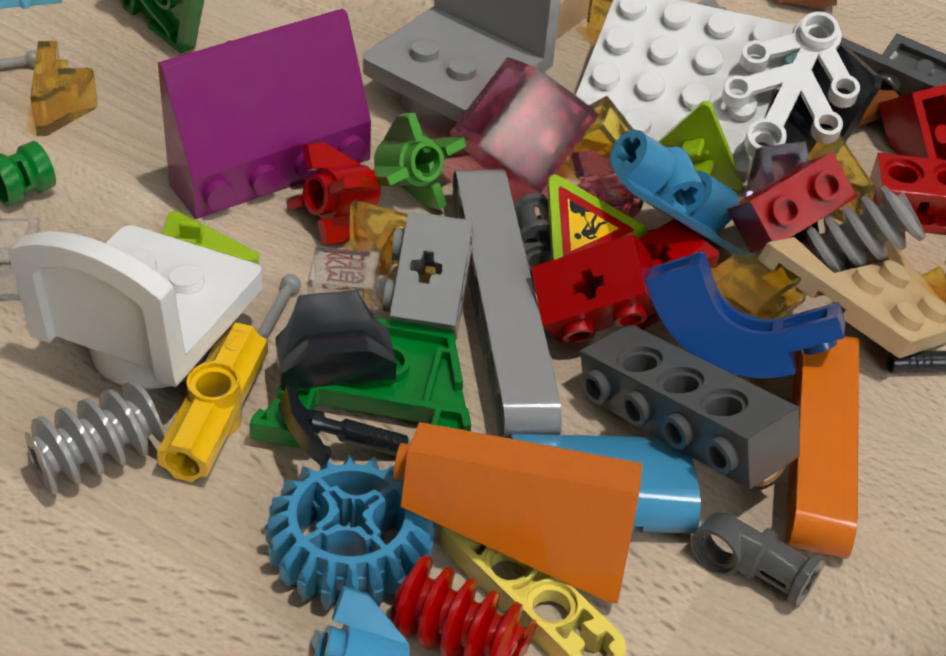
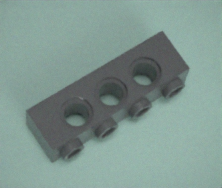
M630 323L580 350L583 375L581 383L585 398L748 489L753 488L800 457L798 406Z

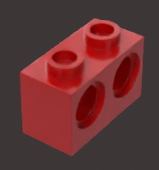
M877 153L866 188L867 197L876 205L882 203L880 187L885 185L896 195L900 194V189H902L911 203L924 232L946 235V160Z

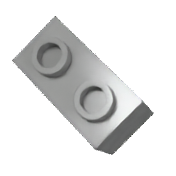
M408 211L405 229L396 228L393 239L392 260H399L396 280L387 279L382 308L383 311L390 312L391 320L452 330L457 339L474 240L472 220ZM426 266L435 267L436 274L431 275L429 284L420 283L419 275L425 273Z

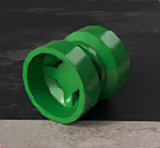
M33 140L17 148L16 153L10 156L0 154V201L4 205L10 206L22 201L25 194L32 190L41 193L56 186V175L47 153L38 142Z

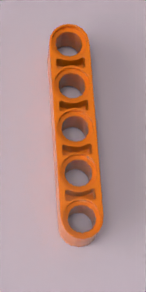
M844 336L843 339L836 340L837 345L821 353L807 355L804 354L803 349L796 351L798 360L796 372L793 374L792 404L799 407L800 457L789 463L785 543L796 550L848 559L854 546L858 522L859 339Z

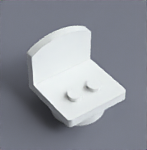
M134 225L122 227L106 243L73 233L45 231L24 236L8 250L30 337L46 343H50L55 337H59L88 347L92 363L98 372L108 380L122 386L123 383L134 380L141 384L144 389H156L169 386L176 387L178 384L187 381L188 374L192 369L205 362L215 342L263 289L261 266L256 263Z

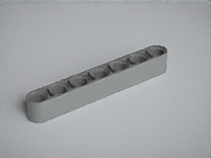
M505 169L454 171L452 188L455 216L458 219L473 221L474 240L468 271V282L499 437L511 439L512 434L560 435L562 411L559 391Z

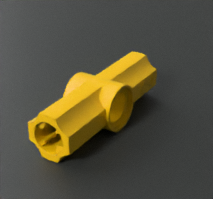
M235 322L215 342L205 362L193 368L188 374L186 381L187 396L157 451L159 466L167 469L175 479L194 483L200 477H207L226 437L235 433L241 426L242 405L268 354V340L260 336L253 326Z

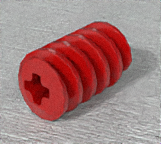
M429 555L422 556L401 583L393 602L390 619L393 622L395 621V627L403 637L409 638L417 634L418 643L427 650L435 649L440 645L442 656H525L533 639L537 622L532 620L526 627L520 625L523 604L516 601L503 615L497 613L500 592L492 590L480 603L474 601L478 585L477 580L469 578L458 591L453 590L455 569L450 566L445 567L435 580L430 578L433 558Z

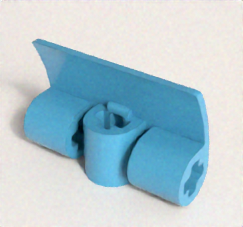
M636 129L625 132L617 139L611 150V167L619 180L631 193L736 257L746 260L750 256L725 241L718 233L732 220L727 208L738 202L737 194L731 188L706 172L697 171L688 153L683 148L666 147L644 132Z
M512 434L511 439L643 463L640 493L632 534L635 527L639 528L640 533L694 534L698 529L701 503L693 458L657 437Z

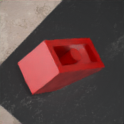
M946 84L878 103L891 150L897 155L946 160Z

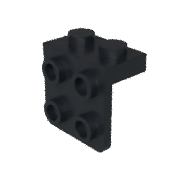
M840 42L837 52L849 75L857 79L860 84V91L856 102L847 108L837 107L830 102L828 92L832 82L817 59L812 72L832 111L842 118L843 127L839 138L831 144L817 142L811 135V127L814 120L804 100L799 95L784 125L787 134L784 148L796 157L807 159L809 156L820 157L833 152L837 158L881 87V77L842 42ZM837 89L842 94H851L847 89ZM776 90V91H775V94H774V97H773L771 106H772V104H773V102H774V100H775V98H776V96H777L779 90ZM828 124L820 125L821 128H823L824 130H834L833 127Z

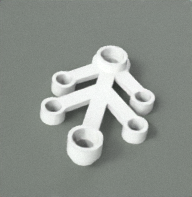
M812 12L797 23L794 33L763 42L752 40L743 46L740 65L747 72L756 74L745 77L741 75L729 77L725 81L722 91L723 102L731 108H742L749 103L751 95L781 87L766 118L757 119L748 127L744 146L746 152L753 160L766 163L775 160L781 155L787 138L784 125L799 95H801L814 120L811 127L812 137L822 144H831L839 138L843 127V120L840 115L832 111L812 72V68L818 59L832 82L828 98L837 107L847 108L852 106L859 94L860 84L857 79L849 75L837 52L842 34L837 20L832 15L825 12ZM798 52L793 63L764 71L769 59ZM757 54L761 59H752L749 55ZM740 89L744 94L736 95L730 90ZM837 89H847L851 94H842ZM828 124L832 126L834 130H824L823 128H821L820 125ZM764 142L770 145V147H764L758 143Z

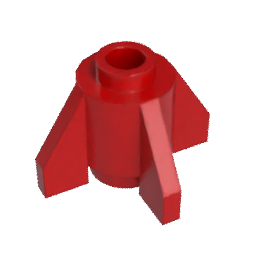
M325 142L307 143L302 146L307 171H317L306 178L303 186V195L286 201L288 211L308 209L311 214L319 215L323 218L317 221L322 246L343 243L376 209L381 195V186H379L374 172L368 166L358 163Z

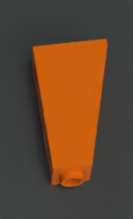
M419 422L410 444L400 443L393 474L395 481L403 482L400 507L601 600L618 604L640 493L643 463Z

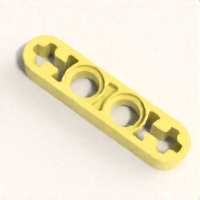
M440 525V546L445 554L469 578L477 580L478 586L487 595L492 590L500 592L498 606L504 612L516 601L523 604L520 625L526 627L532 620H536L537 627L532 640L548 656H583L584 648L591 653L599 652L602 649L607 653L606 656H625L626 644L622 634L574 587ZM482 547L484 551L480 555V548ZM501 561H511L520 565L524 569L525 574L516 580H506L495 575L491 568ZM552 601L563 606L568 612V616L557 622H549L537 616L533 608L541 602ZM578 627H581L580 636L576 633Z

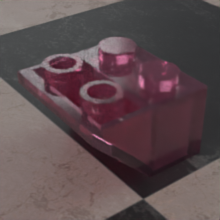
M507 57L449 133L453 137H464L467 145L464 149L480 166L486 169H505L508 179L541 193L547 185L549 177L556 174L557 170L584 137L599 114L539 68Z

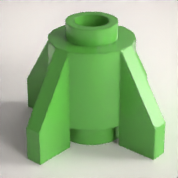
M415 112L402 113L396 116L384 139L377 146L374 155V168L379 186H401L428 209L440 210L446 207L447 203L440 183L433 181L439 177L443 170L444 156H450L467 147L464 137H451L433 141L423 136Z

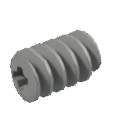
M885 185L880 187L881 204L876 205L869 197L864 195L861 197L863 213L858 215L848 205L842 207L844 223L839 225L832 217L827 215L823 217L824 233L820 234L811 225L805 228L810 252L834 273L850 269L849 260L856 267L869 265L867 251L879 260L885 259L888 256L886 241L899 251L905 249L907 246L906 231L918 241L925 239L926 235L911 203L902 189H900L901 193L896 195Z
M132 380L123 383L121 396L112 389L101 392L99 406L90 398L80 400L77 405V416L67 407L57 409L54 415V426L43 416L33 419L31 436L25 432V439L35 469L46 489L53 495L58 492V473L64 472L73 484L81 483L80 464L86 462L97 475L103 474L104 454L109 453L117 464L122 466L126 464L125 445L131 443L141 456H146L149 454L147 436L153 434L162 443L164 431L155 405L148 392L141 384Z

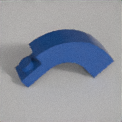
M705 251L652 266L645 279L657 314L674 339L691 354L731 374L752 378H774L793 375L796 372L798 360L796 351L803 349L804 354L807 355L821 353L837 345L836 340L843 339L845 335V319L839 302L777 319L755 318L740 312L725 300L717 288Z

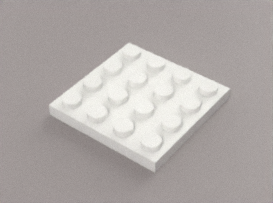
M613 0L563 126V139L612 150L614 143L622 134L636 129L659 141L702 101H708L714 108L737 165L736 170L743 179V182L746 183L753 162L744 146L747 130L755 120L766 118L776 89L751 95L750 101L745 107L731 108L722 100L724 83L729 77L734 75L745 77L756 74L747 72L740 65L742 48L747 42L752 40L763 42L794 33L795 25L681 0ZM757 54L749 55L752 59H761ZM787 55L769 59L764 71L783 66ZM740 89L730 90L736 95L744 94Z

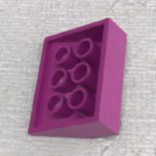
M343 8L158 62L169 185L195 219L305 182L309 175L315 174L317 171H307L302 146L307 143L325 142L358 163L370 160L371 118L348 13Z

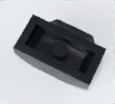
M357 290L298 296L287 326L275 337L281 391L285 390L286 385L296 389L396 380L397 363L388 327L373 316Z

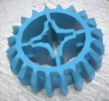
M349 454L342 465H333L328 461L326 467L320 466V471L317 472L302 466L298 481L284 480L283 488L280 491L281 496L272 498L268 524L265 525L266 543L269 544L270 563H272L273 569L279 570L284 588L297 586V592L300 594L302 602L320 595L321 604H323L327 611L338 600L342 586L368 593L379 607L383 602L384 593L395 597L401 583L424 555L432 557L435 522L400 507L403 482L393 479L394 466L380 470L375 457L366 465L355 464ZM318 520L319 522L315 524V531L304 536L303 533L309 525ZM394 528L398 535L386 545L382 541L384 540L385 532Z

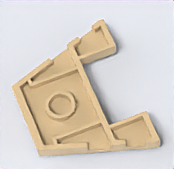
M795 237L768 242L757 258L772 271L780 263L800 277L801 280L796 287L811 298L826 295L833 301L839 302L840 306L846 309L843 316L847 323L898 358L946 343V303L937 296L903 253L888 241H886L888 256L885 259L879 260L867 251L869 265L836 273L824 265Z

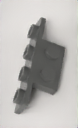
M896 33L882 55L843 37L841 38L843 44L881 77L880 90H893L897 95L904 96L946 84V54L898 33Z

